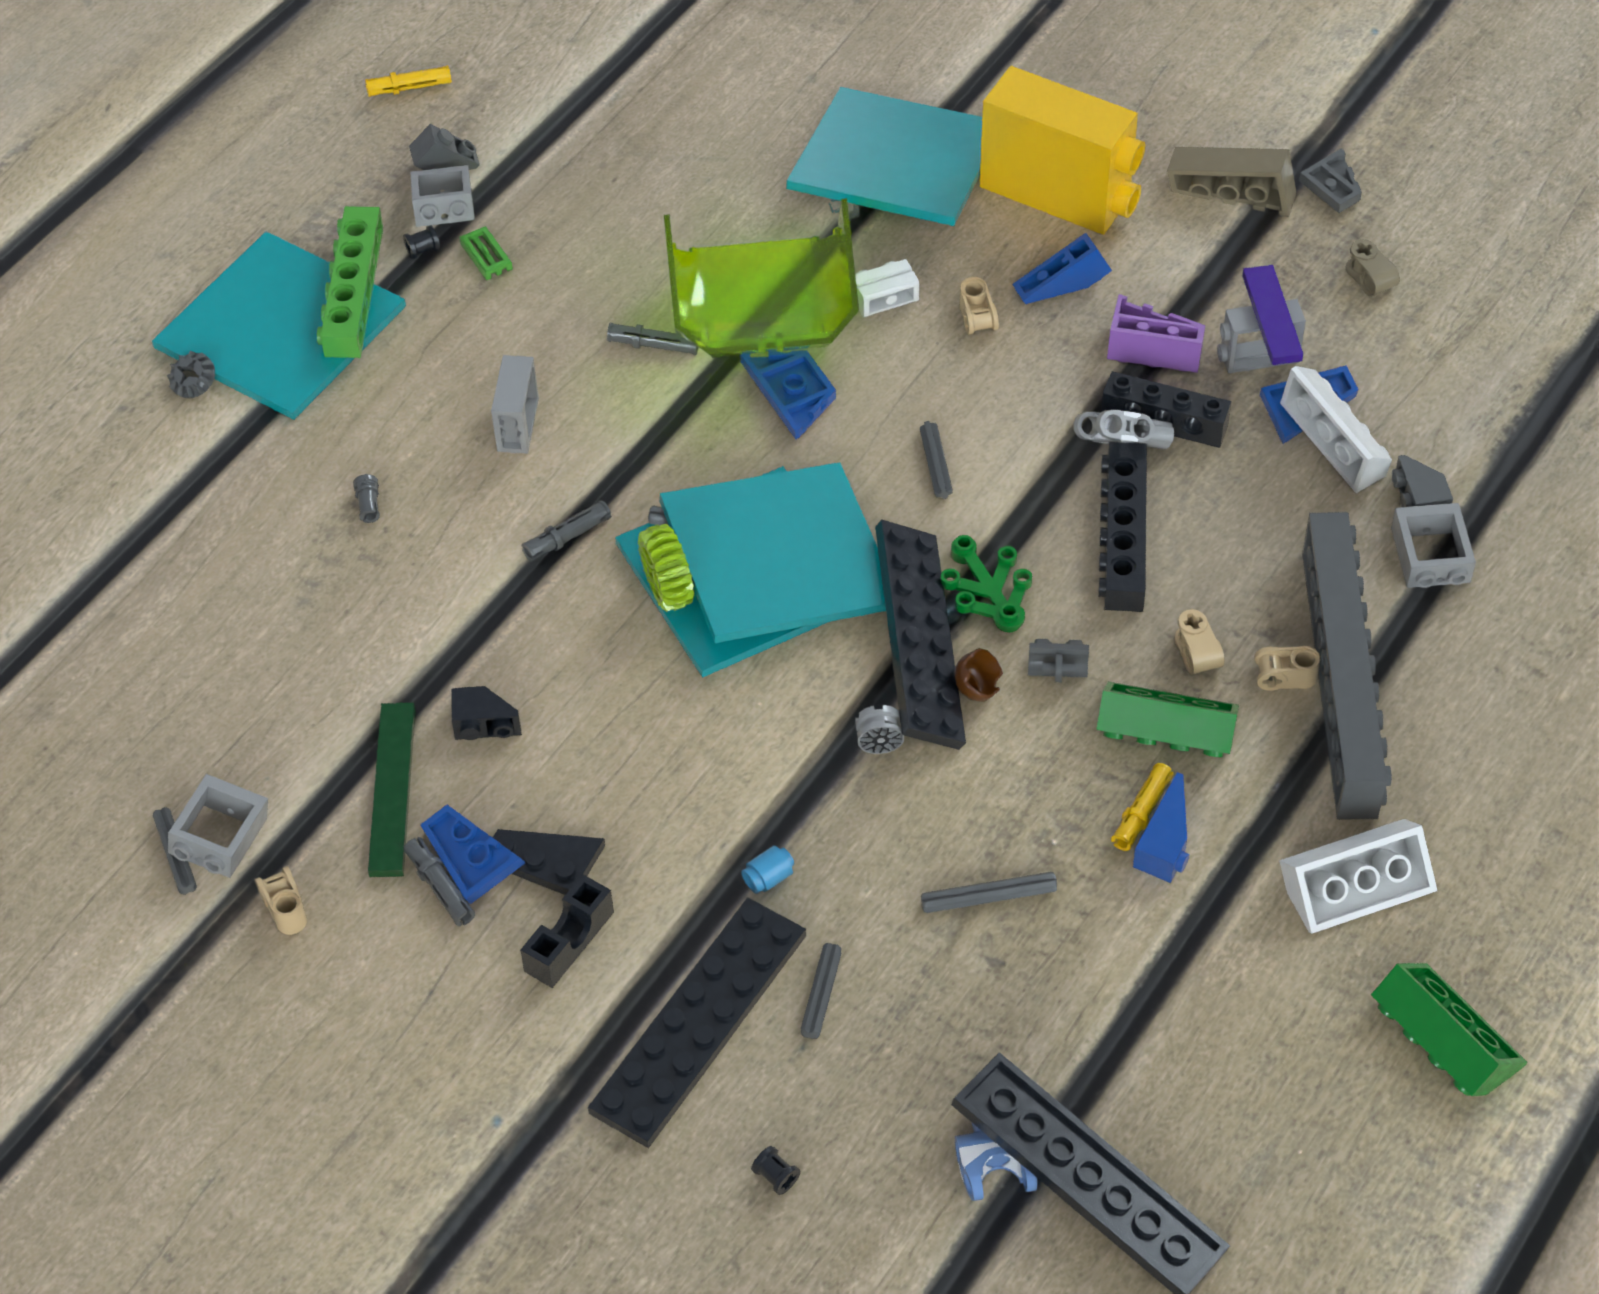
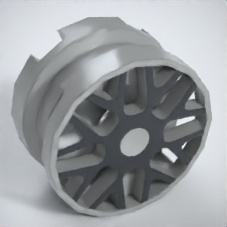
M883 705L882 709L876 710L874 706H871L859 712V718H855L858 746L863 751L873 754L888 753L899 748L904 742L899 710L892 706Z

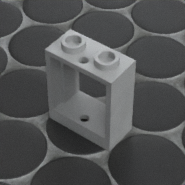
M468 165L410 172L416 227L475 220ZM446 213L448 217L442 218L441 215Z
M1298 299L1287 300L1286 304L1302 348L1306 320ZM1252 306L1227 309L1224 323L1220 324L1222 342L1217 345V354L1219 361L1225 363L1228 374L1294 364L1272 365L1264 340L1237 344L1238 334L1260 331Z
M503 355L491 409L497 452L528 454L539 401L534 357Z
M1459 503L1395 508L1391 530L1407 588H1427L1436 585L1471 583L1476 561ZM1452 533L1459 558L1418 561L1412 536Z
M206 774L168 832V853L181 861H189L202 866L211 873L222 874L231 878L267 820L268 798ZM203 806L244 822L228 848L187 832Z

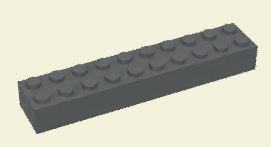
M1348 512L1309 513L1302 558L1314 648L1320 655L1318 679L1337 820L1378 819L1381 806H1385L1387 803L1386 786H1391L1392 774L1391 767L1385 766L1384 758L1387 757L1386 737L1381 738L1380 730L1383 729L1382 710H1377L1376 703L1379 701L1378 682H1373L1372 675L1375 674L1374 655H1369L1371 630L1365 629L1364 622H1367L1368 609L1367 603L1361 602V596H1363L1364 592L1363 577L1357 575V570L1360 568L1359 551H1354L1353 545L1356 544L1355 525H1350Z

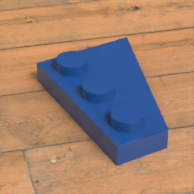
M1347 365L1318 373L1331 384L1332 390L1341 401L1347 403L1357 396L1359 389ZM1287 381L1262 387L1259 394L1282 444L1303 432L1301 427L1280 404Z
M448 804L420 824L464 899L470 904L526 863Z

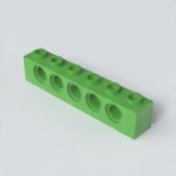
M345 206L343 218H339L337 222L339 239H335L333 243L335 261H330L329 264L331 282H327L325 286L327 303L322 304L321 307L323 325L317 328V343L322 345L325 357L361 358L383 234V222L380 207Z

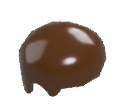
M977 648L964 655L958 661L954 675L956 685L964 696L972 701L985 702L1000 691V688L996 687V683L1003 672L996 657L988 650Z

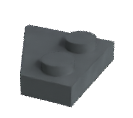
M1342 148L1300 172L1299 181L1338 213L1359 202L1362 194L1358 182L1354 180L1352 167H1348L1345 161L1346 153Z

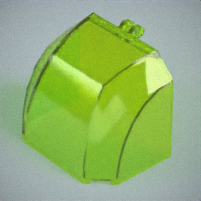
M847 198L841 199L838 227L833 229V235L821 240L819 236H813L811 238L700 248L691 247L689 251L676 249V243L672 242L670 214L664 215L665 246L674 330L678 335L709 354L712 358L827 347L857 316L859 303Z

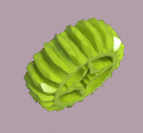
M657 524L641 531L638 536L640 560L658 605L667 612L670 610L675 611L691 604L694 598L692 575L686 555L674 530L667 524Z

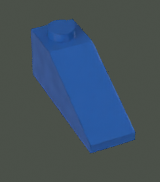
M1084 233L1012 285L1023 302L1029 304L1089 288L1109 274L1112 269L1087 233Z
M1179 772L1173 778L1135 848L1133 868L1169 883L1172 882L1177 871L1180 873L1184 871L1190 854L1185 852L1187 824L1184 777Z

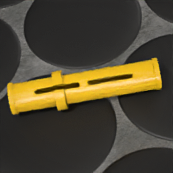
M448 65L401 74L391 72L389 76L365 79L368 97L386 93L397 95L400 94L399 91L452 83Z
M1156 763L1153 766L1150 775L1135 797L1134 802L1124 810L1121 824L1111 837V842H1114L1113 845L1122 851H1129L1140 831L1144 830L1149 824L1150 813L1162 796L1167 784H1169L1174 776V772H1170L1172 769L1168 765Z

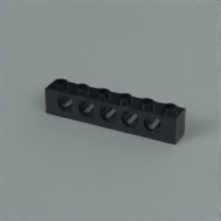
M1109 442L1108 455L1102 454L1101 473L1107 474V479H1101V497L1107 499L1106 503H1101L1100 522H1106V528L1100 527L1099 546L1105 547V552H1100L1099 572H1105V578L1099 577L1098 597H1104V610L1143 612L1146 591L1147 444Z

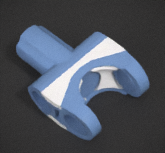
M973 1123L974 1133L955 1136V1150L961 1177L972 1201L983 1200V1179L989 1172L997 1169H1005L1016 1175L1020 1184L1023 1183L1026 1192L1037 1191V1177Z

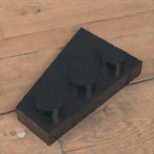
M498 829L493 836L495 840L526 862L514 871L513 875L563 895L567 894L582 874L588 876L605 847L604 838L504 829Z

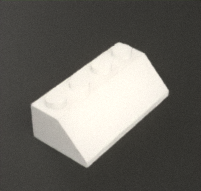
M1298 366L1291 368L1280 404L1353 491L1358 493L1386 477L1392 461L1388 451L1375 441L1368 427L1360 423L1352 414L1349 405L1345 401H1341L1332 390L1331 384L1314 369Z
M1406 819L1279 860L1287 894L1308 932L1311 934L1437 891L1422 825Z

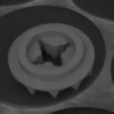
M190 351L185 356L179 355V360L175 364H170L171 372L167 375L170 381L169 387L180 397H198L205 393L213 383L215 377L214 364L202 352L195 353ZM193 370L199 377L189 376L187 378L183 372Z

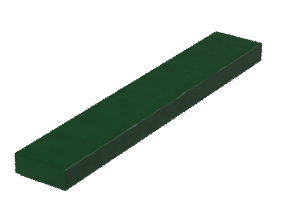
M381 703L368 863L369 877L404 876L405 852L403 849L407 838L416 711L414 703Z

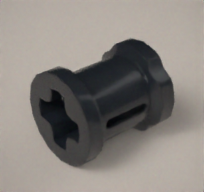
M432 225L426 226V230L413 235L408 233L403 235V241L411 259H415L418 254L431 249L435 251L440 250V242Z
M772 1146L765 1148L751 1166V1170L755 1174H761L773 1185V1190L778 1195L786 1193L796 1183L801 1172L797 1166H790L778 1155V1150Z

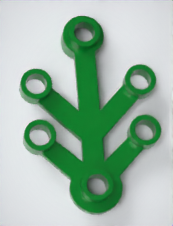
M968 535L958 536L951 544V557L959 564H967L978 582L961 578L960 573L952 568L945 569L941 573V583L945 590L962 591L956 595L955 607L957 611L993 618L998 629L1003 632L1011 633L1017 631L1025 621V611L1020 605L1026 590L1032 586V573L1027 569H1018L1014 572V588L1007 601L1002 594V589L1011 567L1015 566L1017 562L1016 549L1011 546H1004L999 549L998 565L992 578L977 556L976 542ZM1003 556H1011L1012 558L1007 559ZM947 578H953V579H955V580H953V581H948V580H946V579H947ZM1020 578H1025V579H1027V580H1026V581H1020V580H1018V579H1020ZM974 595L989 598L993 605L975 601ZM962 601H968V602H970V603H968V604H963V603H961V602H962Z

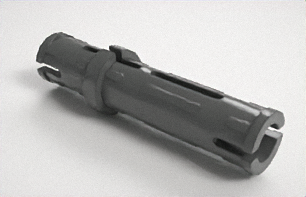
M610 322L608 326V342L632 344L633 348L638 349L641 346L693 355H697L699 348V336L646 329L644 325L640 324L633 327Z
M601 500L559 525L546 527L543 533L522 543V551L530 562L552 550L558 551L567 541L609 520L612 517L610 515L611 511L607 504Z
M418 837L417 840L413 838L408 841L403 850L416 866L419 878L429 884L457 926L466 925L471 922L475 917V911L466 902L463 895L446 874L441 859L431 853L421 837Z

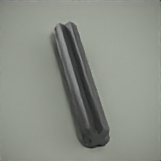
M1045 872L925 892L921 894V905L925 913L1051 893L1057 890V879L1054 872Z

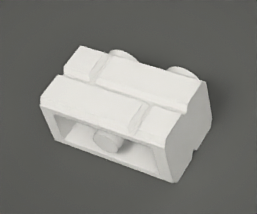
M907 259L897 262L890 261L881 267L861 270L855 275H851L850 293L861 315L867 317L918 301L919 280L914 271H912Z

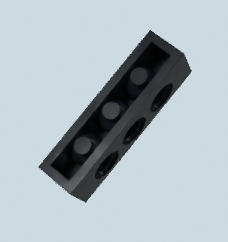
M1112 371L1103 392L1101 412L1105 410H1121L1145 414L1151 419L1172 423L1174 437L1220 448L1228 428L1232 401Z

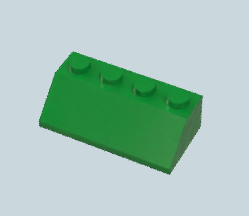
M1108 681L1102 693L1096 730L1104 731L1103 736L1108 738L1123 739V736L1127 735L1137 737L1136 742L1141 744L1156 745L1157 741L1170 743V748L1174 750L1189 751L1190 747L1203 749V754L1223 757V753L1230 754L1239 705Z
M1397 963L1371 994L1379 1003L1377 1007L1381 1013L1389 1019H1395L1404 1028L1402 1032L1405 1037L1416 1045L1420 1044L1429 1053L1427 1056L1429 1061L1437 1068L1446 1070L1454 1078V1086L1467 1096L1471 1095L1473 1097L1489 1094L1528 1063L1427 963Z

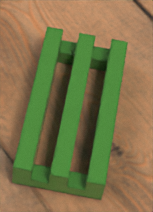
M486 226L460 236V244L486 280L491 279V274L493 273L497 276L501 275L502 269H506L507 272L513 270L511 260ZM480 236L484 238L500 262L494 260L489 250L479 239ZM470 240H472V242H473L474 245L477 247V249L479 250V252L482 254V256L484 257V259L487 261V263L489 264V266H487V264L484 262V260H483L482 257L479 255V253L477 252V250L474 248V246L472 245V243L470 242Z

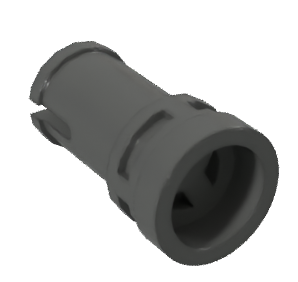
M370 474L360 475L353 481L355 496L359 502V517L365 523H373L380 518L377 502L379 495L378 479Z

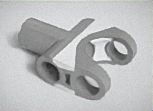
M1105 410L1101 413L1082 412L1078 414L1074 421V431L1080 439L1098 443L1147 444V447L1166 450L1170 447L1174 438L1172 423L1154 420L1140 413L1121 410ZM1086 417L1092 421V431L1090 434H1086L1082 429V422Z

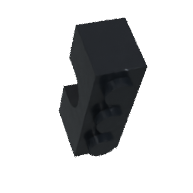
M584 874L581 875L562 898L563 910L556 925L550 930L541 924L520 949L524 972L551 988L556 985L614 913L611 890Z

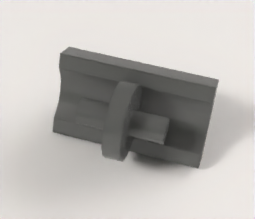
M1036 639L1034 643H1029L1028 676H1055V682L1062 683V677L1087 678L1089 645L1083 644L1081 640H1069L1065 644L1052 643L1048 639Z

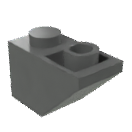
M429 124L409 146L414 166L422 170L468 165L469 170H472L480 165L476 148L469 140H462L452 135L448 130L440 129L432 124Z
M1406 455L1398 456L1396 469L1392 470V482L1395 488H1399L1401 507L1450 504L1453 502V496L1444 474Z

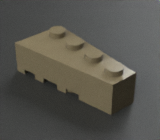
M1175 147L1167 169L1171 192L1207 200L1211 196L1223 200L1225 204L1236 205V202L1253 205L1254 210L1265 212L1266 208L1279 211V215L1286 217L1290 215L1297 194L1289 149Z

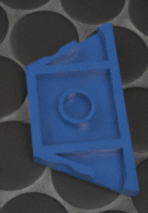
M807 350L791 351L788 353L769 351V357H750V352L740 354L742 365L795 439L800 438L836 399V389Z

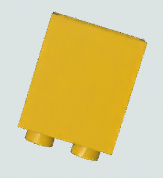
M1010 66L983 100L980 187L1104 235L1118 215L1129 218L1135 211L1140 199L1141 185L1132 182V175L1138 170L1146 147L1144 141L1136 139L1138 113Z

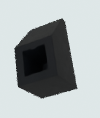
M486 686L451 688L452 726L455 740H475L477 738L489 737L507 738L522 735L519 711Z

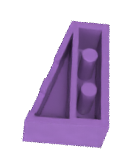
M1119 294L1110 329L1107 359L1123 363L1129 362L1150 367H1163L1182 372L1198 373L1206 325L1170 313L1168 317L1153 312V306L1145 303L1142 307L1127 302L1126 296Z

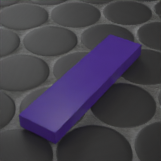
M1266 265L1243 268L1242 277L1271 364L1278 365L1303 361L1304 354L1274 266Z

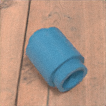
M773 845L746 863V868L741 871V874L752 892L755 894L761 891L767 892L793 874L792 866L794 865V860L785 848L779 849Z

